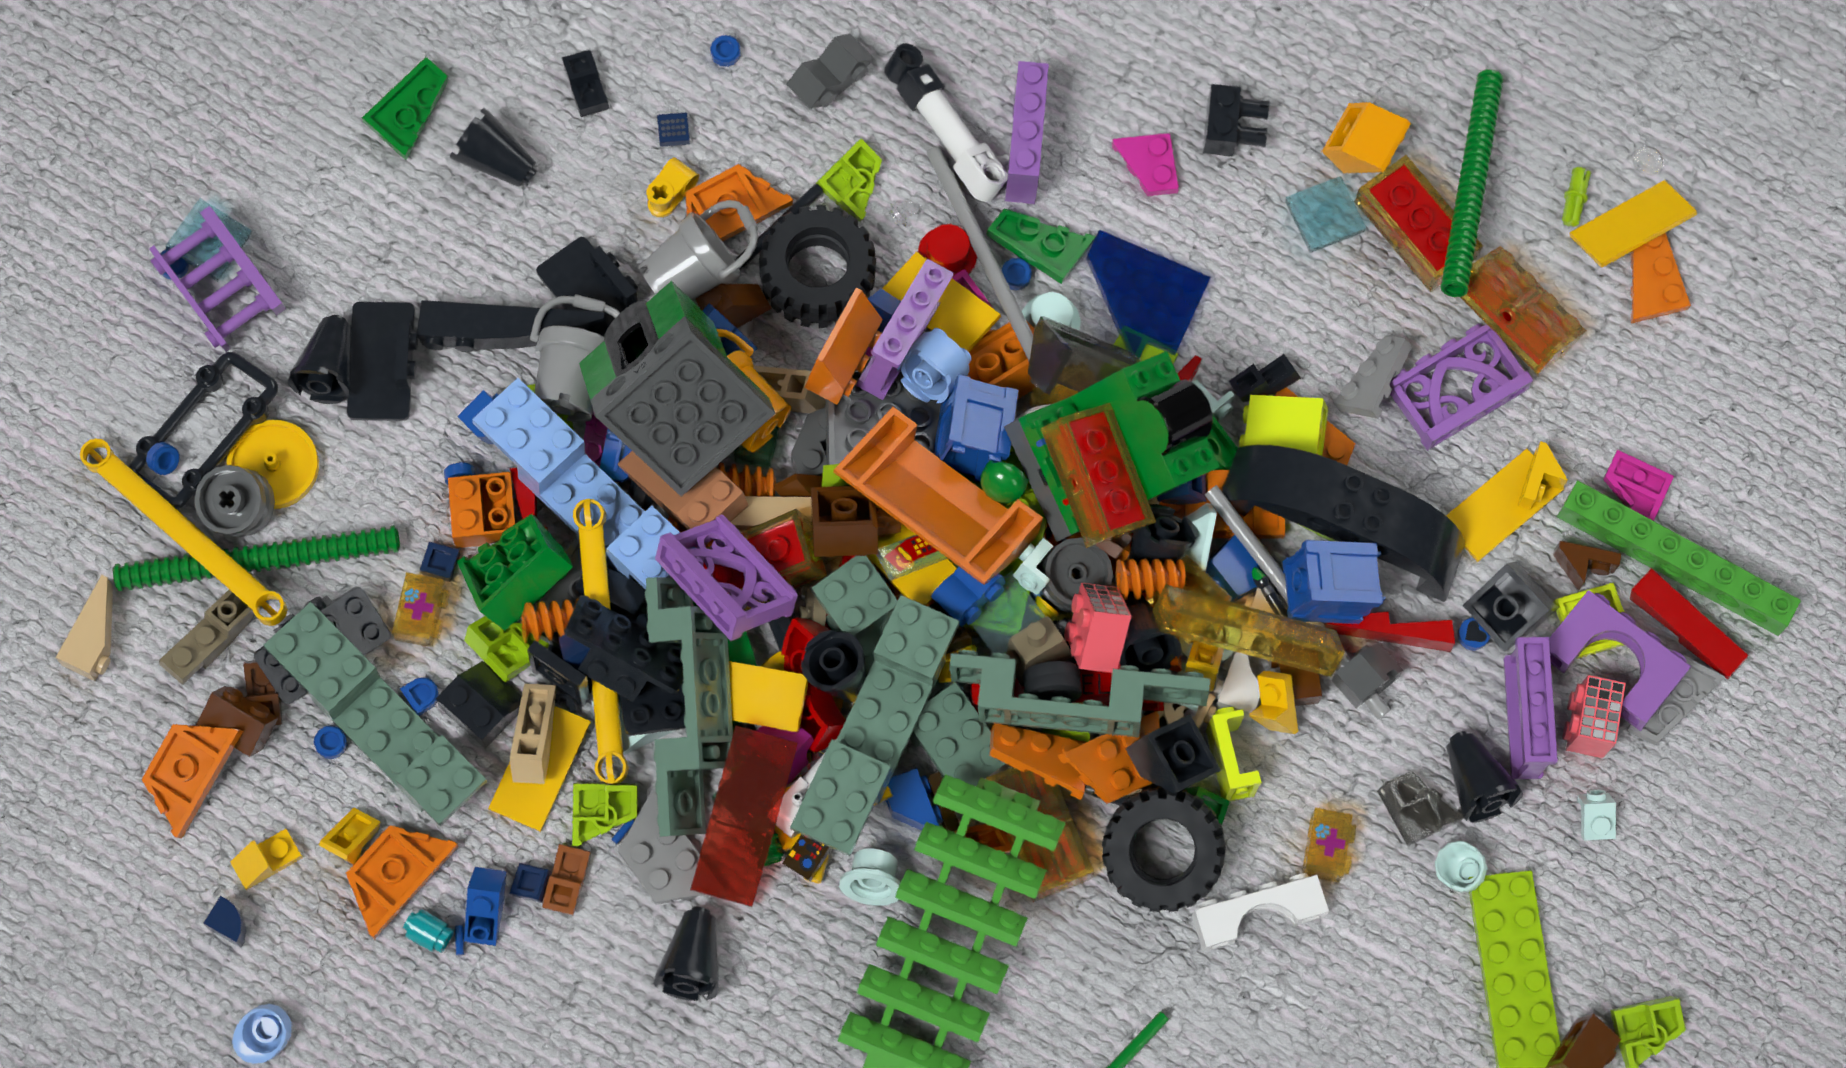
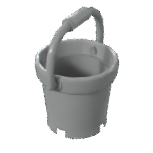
M733 200L719 202L701 215L690 212L680 222L679 229L648 258L641 262L639 268L644 269L648 267L649 271L643 276L655 294L672 281L694 301L697 297L721 283L727 285L740 277L741 272L739 268L751 257L756 248L758 225L749 208ZM726 208L737 209L741 221L747 232L750 233L749 245L736 261L722 240L705 222L713 214Z
M577 294L575 296L556 297L550 299L539 309L530 335V340L537 342L536 346L540 351L534 393L556 414L568 415L567 421H590L593 407L579 362L604 341L606 347L624 363L630 344V328L626 318L617 309L606 305L605 301ZM563 303L573 304L574 307L594 312H606L612 315L622 328L623 335L620 352L617 346L609 339L581 328L549 326L543 328L539 333L542 320L546 312L553 306Z

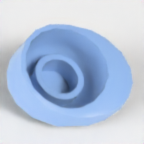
M272 1004L259 1005L249 1011L237 1024L233 1034L232 1043L236 1054L243 1061L252 1064L264 1063L273 1059L285 1048L291 1037L292 1024L290 1017L282 1008Z

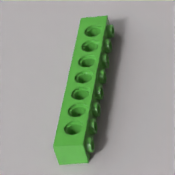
M1578 480L1556 516L1777 636L1788 627L1801 602L1800 599Z

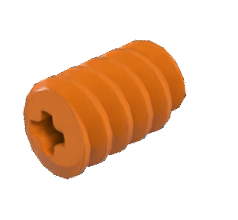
M720 462L718 469L740 488L745 496L775 497L774 485L777 478L773 468H769L766 476H763L761 467L757 466L752 475L748 465H745L742 472L738 473L736 464H732L729 472H726L724 463Z
M1118 559L1116 563L1117 587L1121 591L1123 599L1128 598L1130 590H1133L1135 599H1140L1142 590L1146 591L1148 599L1153 598L1155 590H1158L1160 599H1165L1167 590L1171 591L1173 599H1177L1179 591L1183 589L1185 584L1184 561L1179 559L1174 564L1171 559H1167L1162 565L1159 559L1152 560L1151 564L1146 559H1142L1137 565L1134 559H1129L1124 565V562Z
M556 600L550 602L549 609H547L543 601H539L536 611L532 603L526 602L521 618L524 643H527L529 634H532L537 642L540 641L541 633L546 634L548 641H552L554 632H558L560 637L565 635L564 629L574 610L570 600H564L561 609Z

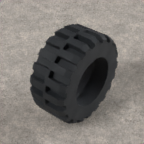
M817 205V210H809L808 206L800 207L799 213L796 215L791 211L783 215V223L781 224L776 221L770 227V235H765L762 241V251L759 254V270L763 293L766 299H771V307L777 313L784 311V318L790 322H794L796 318L801 320V326L810 328L811 323H819V328H827L828 322L834 321L836 324L855 288L862 290L867 298L870 297V291L874 288L876 273L874 243L869 241L868 231L865 227L858 228V220L852 215L845 218L843 210L834 208L833 212L826 211V205ZM823 246L839 253L846 261L847 269L844 276L836 283L817 288L798 282L789 272V262L795 254L805 248Z
M1160 786L1155 789L1147 788L1141 790L1140 793L1127 798L1112 815L1102 842L1103 866L1106 867L1109 881L1117 887V892L1123 898L1126 896L1130 899L1133 905L1139 908L1141 906L1150 908V911L1158 913L1160 910H1168L1170 913L1176 912L1183 907L1189 908L1195 905L1202 897L1205 898L1221 875L1226 853L1224 831L1212 808H1209L1204 803V800L1197 795L1193 796L1187 793V790L1183 789L1174 794ZM1158 819H1169L1180 823L1188 830L1194 842L1195 851L1192 863L1181 875L1170 879H1159L1148 875L1140 868L1134 856L1136 835L1147 823Z

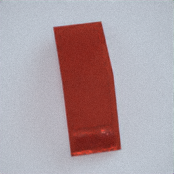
M735 726L690 891L753 907L796 753L797 742Z

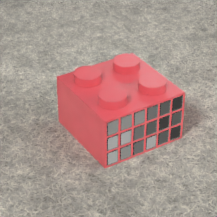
M1081 583L1079 593L1074 594L1072 599L1073 617L1071 622L1066 624L1065 641H1068L1071 655L1075 657L1079 669L1112 673L1113 669H1118L1131 614L1118 587Z
M1588 675L1581 684H1577L1575 692L1571 691L1567 709L1572 711L1570 722L1566 721L1563 730V740H1567L1566 751L1603 758L1613 748L1617 741L1626 683Z

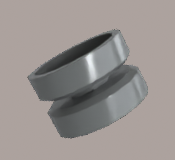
M231 465L216 467L205 474L196 488L194 498L196 513L205 526L214 532L238 537L253 535L263 529L271 519L275 506L273 489L265 477L256 471Z
M1084 538L1067 539L1050 549L1037 565V569L1050 579L1039 594L1054 609L1067 613L1072 612V599L1074 594L1079 593L1081 583L1111 586L1113 577L1111 561L1106 552L1089 542L1090 540ZM1072 571L1076 574L1074 578L1071 574Z

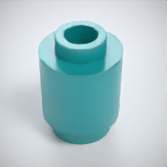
M420 909L417 914L411 912L403 926V929L407 931L405 935L407 939L431 952L436 950L442 953L448 946L454 930L448 927V923L423 909Z

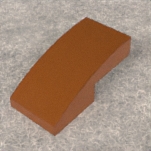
M559 844L542 908L574 915L592 851Z

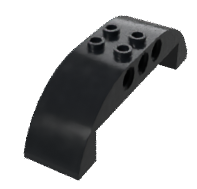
M1250 445L1239 447L1236 450L1221 491L1240 515L1246 516L1254 506H1257L1336 541L1377 543V550L1381 552L1378 559L1420 576L1416 587L1417 591L1442 602L1447 600L1465 548V540L1457 526L1441 511L1398 487L1311 452L1274 445Z

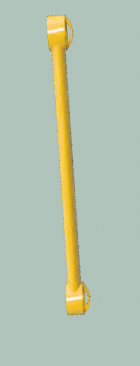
M95 438L87 441L82 446L80 459L89 471L101 475L253 610L260 623L274 626L284 620L287 614V605L280 594L269 591L120 460L106 441ZM99 447L106 448V458L103 459L94 449ZM90 454L98 464L87 462L88 455ZM271 599L278 600L280 610L276 612L266 601ZM260 607L267 611L272 617H263L262 615H260Z
M584 499L576 504L573 510V519L579 531L584 596L597 600L601 605L611 610L603 529L607 514L605 508L599 502L593 499ZM591 504L597 505L601 512L600 519L594 526L590 513ZM583 507L586 527L583 526L579 518ZM591 679L598 750L595 772L597 777L607 784L621 783L628 774L629 765L623 756L618 693ZM613 756L619 757L623 764V771L617 779H615L613 773ZM605 759L608 780L605 779L601 770L603 760Z

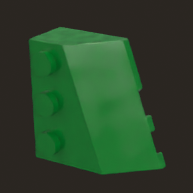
M532 514L502 532L500 540L490 545L486 542L478 547L479 553L470 559L464 556L457 561L479 612L504 631L520 620L526 602H530L533 605L541 600L545 593L556 582L562 580L573 567L565 550Z

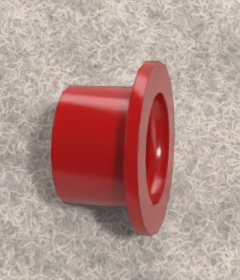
M953 224L940 225L927 232L920 241L917 251L924 258L930 259L951 271L953 276L964 269L970 275L975 268L978 258L966 232Z

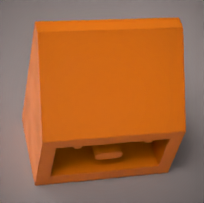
M511 472L448 478L452 538L456 548L481 546L486 542L489 544L500 540L502 532L515 525Z

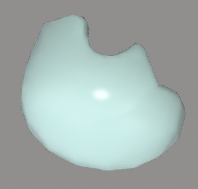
M1465 841L1446 844L1438 852L1435 860L1438 879L1449 888L1461 893L1475 890L1484 881L1488 869L1485 856L1476 847Z

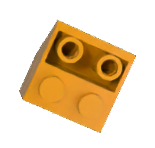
M1370 102L1349 103L1325 144L1322 153L1343 173L1384 172L1390 165L1391 158L1399 144L1404 140L1405 133L1411 123L1407 119Z

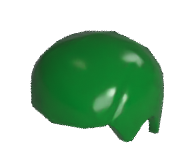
M990 460L981 473L980 482L986 496L996 502L1007 504L1022 497L1027 489L1029 479L1013 464L1005 462L994 463V461Z

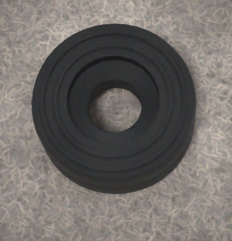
M1063 661L1044 662L1027 668L1023 673L1024 694L1036 695L1038 700L1051 701L1053 697H1064L1074 702L1082 695L1080 670L1073 663Z

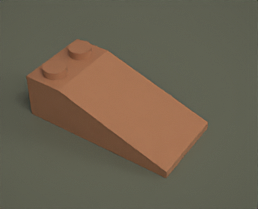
M633 451L618 463V466L685 531L716 519V516L721 514L731 522L748 506L744 492L717 467H714L683 496H680Z

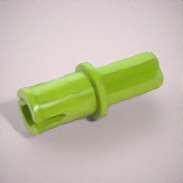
M1575 167L1572 169L1569 188L1564 193L1566 202L1562 221L1565 226L1576 227L1579 224L1583 204L1588 201L1586 192L1591 172L1587 170L1584 175L1586 168Z

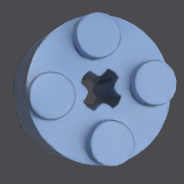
M934 328L932 331L920 335L913 343L901 365L897 368V372L901 369L904 376L901 382L913 396L927 403L930 400H938L936 404L942 403L953 392L957 376L959 374L968 376L971 355L966 349L960 348L943 330Z

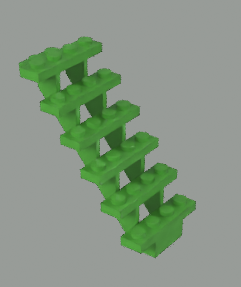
M944 775L933 803L963 814L957 833L926 821L914 848L917 852L944 862L938 881L907 869L895 895V898L925 910L919 928L888 916L876 943L878 947L906 957L900 976L869 964L857 990V994L887 1005L882 1021L878 1023L850 1011L837 1040L868 1053L863 1068H969L971 1060L942 1049L948 1031L978 1043L989 1018V1012L961 1001L967 983L996 995L998 994L1009 965L980 954L985 938L988 935L1016 947L1028 920V917L999 906L1005 888L1036 899L1047 870L1033 863L1018 859V855L1024 840L1055 851L1066 824L1055 819L1053 816L1038 812L1039 800L980 777L977 786H973L961 779ZM975 819L1015 835L1016 838L1010 854L1008 855L1003 851L988 847L971 838H966L965 835L971 820ZM953 866L997 883L991 902L956 889L953 886L946 885ZM934 914L978 931L972 950L927 932ZM918 962L959 979L953 997L908 980L914 963ZM896 1009L940 1027L934 1045L890 1028L889 1026Z

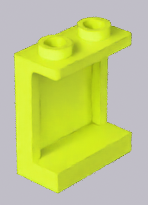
M1250 395L1249 405H1245L1243 410V422L1246 424L1245 434L1240 436L1239 447L1274 445L1323 456L1328 407L1324 399Z
M1234 707L1219 709L1215 712L1216 715H1212L1206 728L1210 751L1221 769L1220 772L1216 773L1221 796L1230 802L1254 797L1262 783L1259 770L1243 774L1239 773L1230 732L1239 729L1244 718L1243 709L1235 711Z

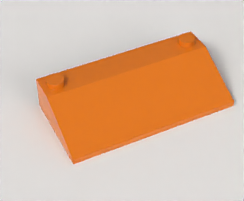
M892 407L836 466L833 473L985 585L1019 557L1037 537L1043 517L1019 499L1007 509L999 502L986 496L983 490L915 441L918 425L895 407Z

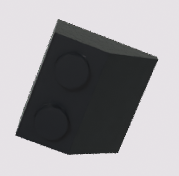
M1517 561L1507 563L1462 605L1504 652L1515 645L1517 637H1526L1559 608Z
M481 661L459 674L436 697V701L442 711L486 749L518 715L522 695L510 684L505 683L484 661Z
M1191 714L1146 734L1125 748L1140 777L1174 794L1221 771Z

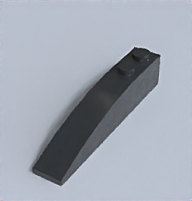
M421 300L417 336L422 346L431 350H442L443 347H452L461 352H472L474 349L536 346L537 342L531 341L530 335L534 319L540 308ZM550 309L542 320L539 333L543 328L549 326H570L596 333L608 329L609 323L605 312Z

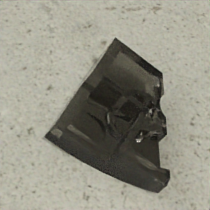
M1413 771L1386 781L1377 790L1407 846L1434 835L1464 819L1460 809L1454 811L1441 800L1443 795L1435 789L1427 787L1423 779Z

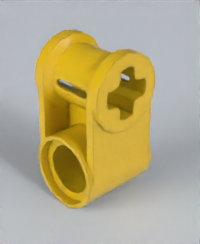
M676 157L671 158L647 188L646 195L649 212L656 217L662 218L670 215L684 199L686 191L696 186L700 175Z

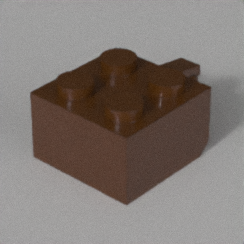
M852 486L811 487L814 557L877 555L878 536L901 533V523L882 508H876L874 502Z

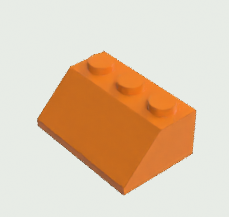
M855 288L818 355L804 387L838 405L843 395L850 396L857 382L852 377L856 371L863 372L870 358L866 355L869 347L873 349L882 334L878 329L883 319L862 290Z
M1028 321L1027 323L1048 364L1047 368L1043 371H1033L1010 322L982 338L969 352L971 362L969 363L968 377L1003 388L1017 389V400L1060 374L1061 370L1055 347Z

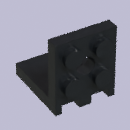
M534 640L527 649L532 672L536 675L540 674L550 681L552 685H556L558 691L570 695L583 708L593 695L591 678L565 662L560 649L551 644L546 648Z

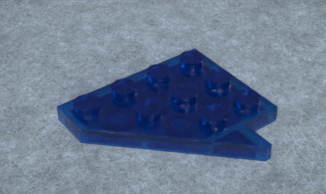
M1099 229L1086 260L1132 364L1139 362L1147 344L1175 356L1211 277Z

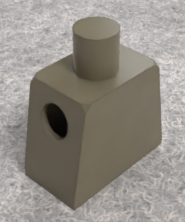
M1048 616L1031 623L1027 628L1013 635L1009 639L1006 653L1010 656V659H1016V678L1022 687L1024 686L1023 673L1027 668L1044 662H1065L1074 657L1071 655V650Z

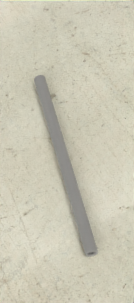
M939 146L932 147L927 151V156L964 231L969 237V241L1033 371H1043L1047 368L1048 364L941 148Z
M1217 485L1204 495L1287 601L1285 573ZM1303 622L1335 665L1348 656L1322 622ZM1377 692L1364 702L1377 719H1380L1390 711Z

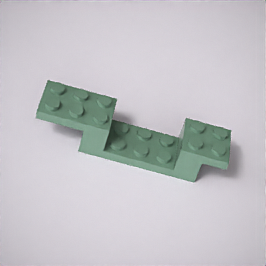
M855 556L810 588V590L828 614L826 616V623L830 629L836 632L851 633L860 642L864 650L866 673L868 675L875 661L873 652L898 600L867 556ZM937 680L909 739L913 746H922L943 777L946 774L961 779L973 786L978 784L980 777L987 778L1006 764L989 755L991 731L985 722H979V714L956 682L951 684L948 682L939 683V680Z
M646 578L645 599L647 601L649 643H682L680 656L683 663L684 682L682 691L685 696L684 724L687 737L654 739L655 749L653 756L656 763L657 781L655 790L658 798L657 824L659 836L706 834L703 770L735 768L728 638L699 606H694L693 600L673 578Z
M900 595L873 652L875 661L837 740L832 739L790 826L791 830L843 854L851 855L874 804H879L946 663L947 649L960 624L958 620Z
M311 602L263 645L309 693L312 701L421 812L424 810L439 826L444 824L487 783L486 778L443 735L439 737L379 676L376 667Z
M960 650L958 654L951 653L950 658L951 682L980 684L978 701L979 722L1139 737L1143 700L1207 706L1210 678H1203L1204 675L1201 673L1186 672L1184 676L1171 675V671L1166 669H1153L1152 673L1140 672L1139 668L1134 666H1120L1119 669H1113L1109 707L1103 706L1102 702L1095 700H1086L1083 704L1070 703L1071 700L1064 697H1053L1051 701L1038 700L1036 695L1020 694L1019 698H1015L1016 659H1010L1009 655L1002 653H992L991 657L978 656L977 652L971 650Z

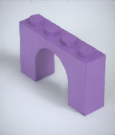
M1018 61L1005 194L1006 202L1035 204L1040 173L1049 68L1047 63Z
M1588 590L1549 638L1551 664L1562 673H1565L1580 653L1593 642L1614 640L1626 645L1638 660L1640 676L1638 682L1623 699L1621 717L1641 732L1685 677L1691 666L1687 664V660L1682 654L1674 650L1670 651L1661 644V640L1655 634L1649 631L1644 632L1636 626V622L1631 616L1624 612L1619 613L1612 608L1610 602L1599 593L1594 594Z

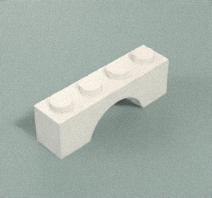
M1257 588L1254 596L1248 594L1242 611L1248 615L1244 624L1238 623L1237 625L1239 641L1236 650L1224 662L1222 669L1228 671L1225 681L1218 680L1213 693L1216 696L1215 699H1218L1216 703L1217 710L1226 707H1234L1235 711L1243 709V719L1251 721L1252 718L1249 716V713L1256 709L1260 698L1258 679L1254 676L1249 666V650L1261 639L1280 636L1284 629L1259 588ZM1278 594L1285 608L1288 609L1287 601L1282 595Z
M1302 873L1290 877V883L1278 886L1277 882H1270L1259 886V891L1247 895L1246 890L1230 894L1227 901L1217 903L1216 899H1211L1197 905L1198 909L1194 910L1192 914V919L1203 952L1234 944L1237 939L1240 921L1246 915L1256 910L1269 909L1277 911L1287 917L1294 926L1324 918L1328 914L1329 909L1318 876L1308 877L1307 873Z

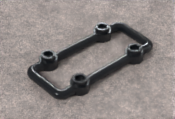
M235 352L224 353L213 365H204L199 368L196 373L197 384L153 436H145L138 441L136 445L137 456L128 466L176 509L182 508L192 496H195L196 488L203 476L220 464L252 424H261L268 418V405L278 393V384L274 378ZM232 364L266 389L259 397H250L245 400L242 405V418L199 469H190L184 473L182 477L183 488L173 497L139 473L147 463V453L153 445L166 441L206 392H215L222 386V373Z

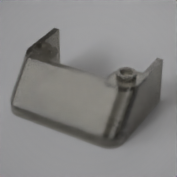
M1041 316L1034 328L1027 373L1031 377L1030 381L1048 395H1050L1057 383L1080 392L1117 371L1143 360L1123 348L1048 317ZM1168 389L1146 402L1151 403L1160 411L1170 390Z

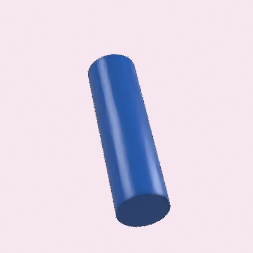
M634 820L624 823L611 840L615 844H618L630 830Z
M462 925L455 926L457 956L464 955Z

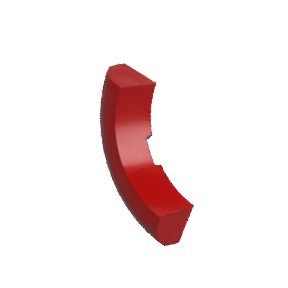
M793 618L785 635L781 655L784 656V671L803 674L801 661H803L806 653L804 651L806 645L813 637L830 629L806 618ZM808 682L800 727L814 739L809 748L813 752H818L826 749L832 739L836 740L846 719L837 708L832 695L815 688Z

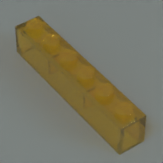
M1165 584L1153 608L1160 632L1329 677L1333 676L1345 653L1336 630Z

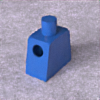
M1235 534L1207 562L1206 572L1203 575L1207 581L1199 586L1201 596L1207 601H1212L1219 596L1225 604L1229 605L1248 596V594L1256 592L1258 588L1252 578V569L1257 567L1262 572L1263 570Z

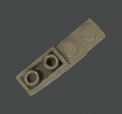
M249 571V573H250L256 580H258L264 587H266L269 591H272L270 588H268L263 582H261L257 577H255V576ZM228 590L204 612V619L159 659V665L183 685L201 667L206 669L233 642L255 617L253 610L232 591Z

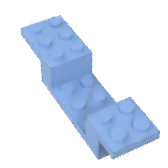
M519 378L472 419L473 424L517 465L518 479L578 536V526L573 519V510L576 504L584 499H593L605 508L607 517L603 529L606 563L614 571L626 576L628 579H635L645 589L646 578L671 577L655 560L660 536L670 532L676 535L680 532L653 506L644 511L585 454V441ZM591 504L590 513L594 526L598 523L601 512L597 505ZM583 507L579 518L583 526L586 527Z

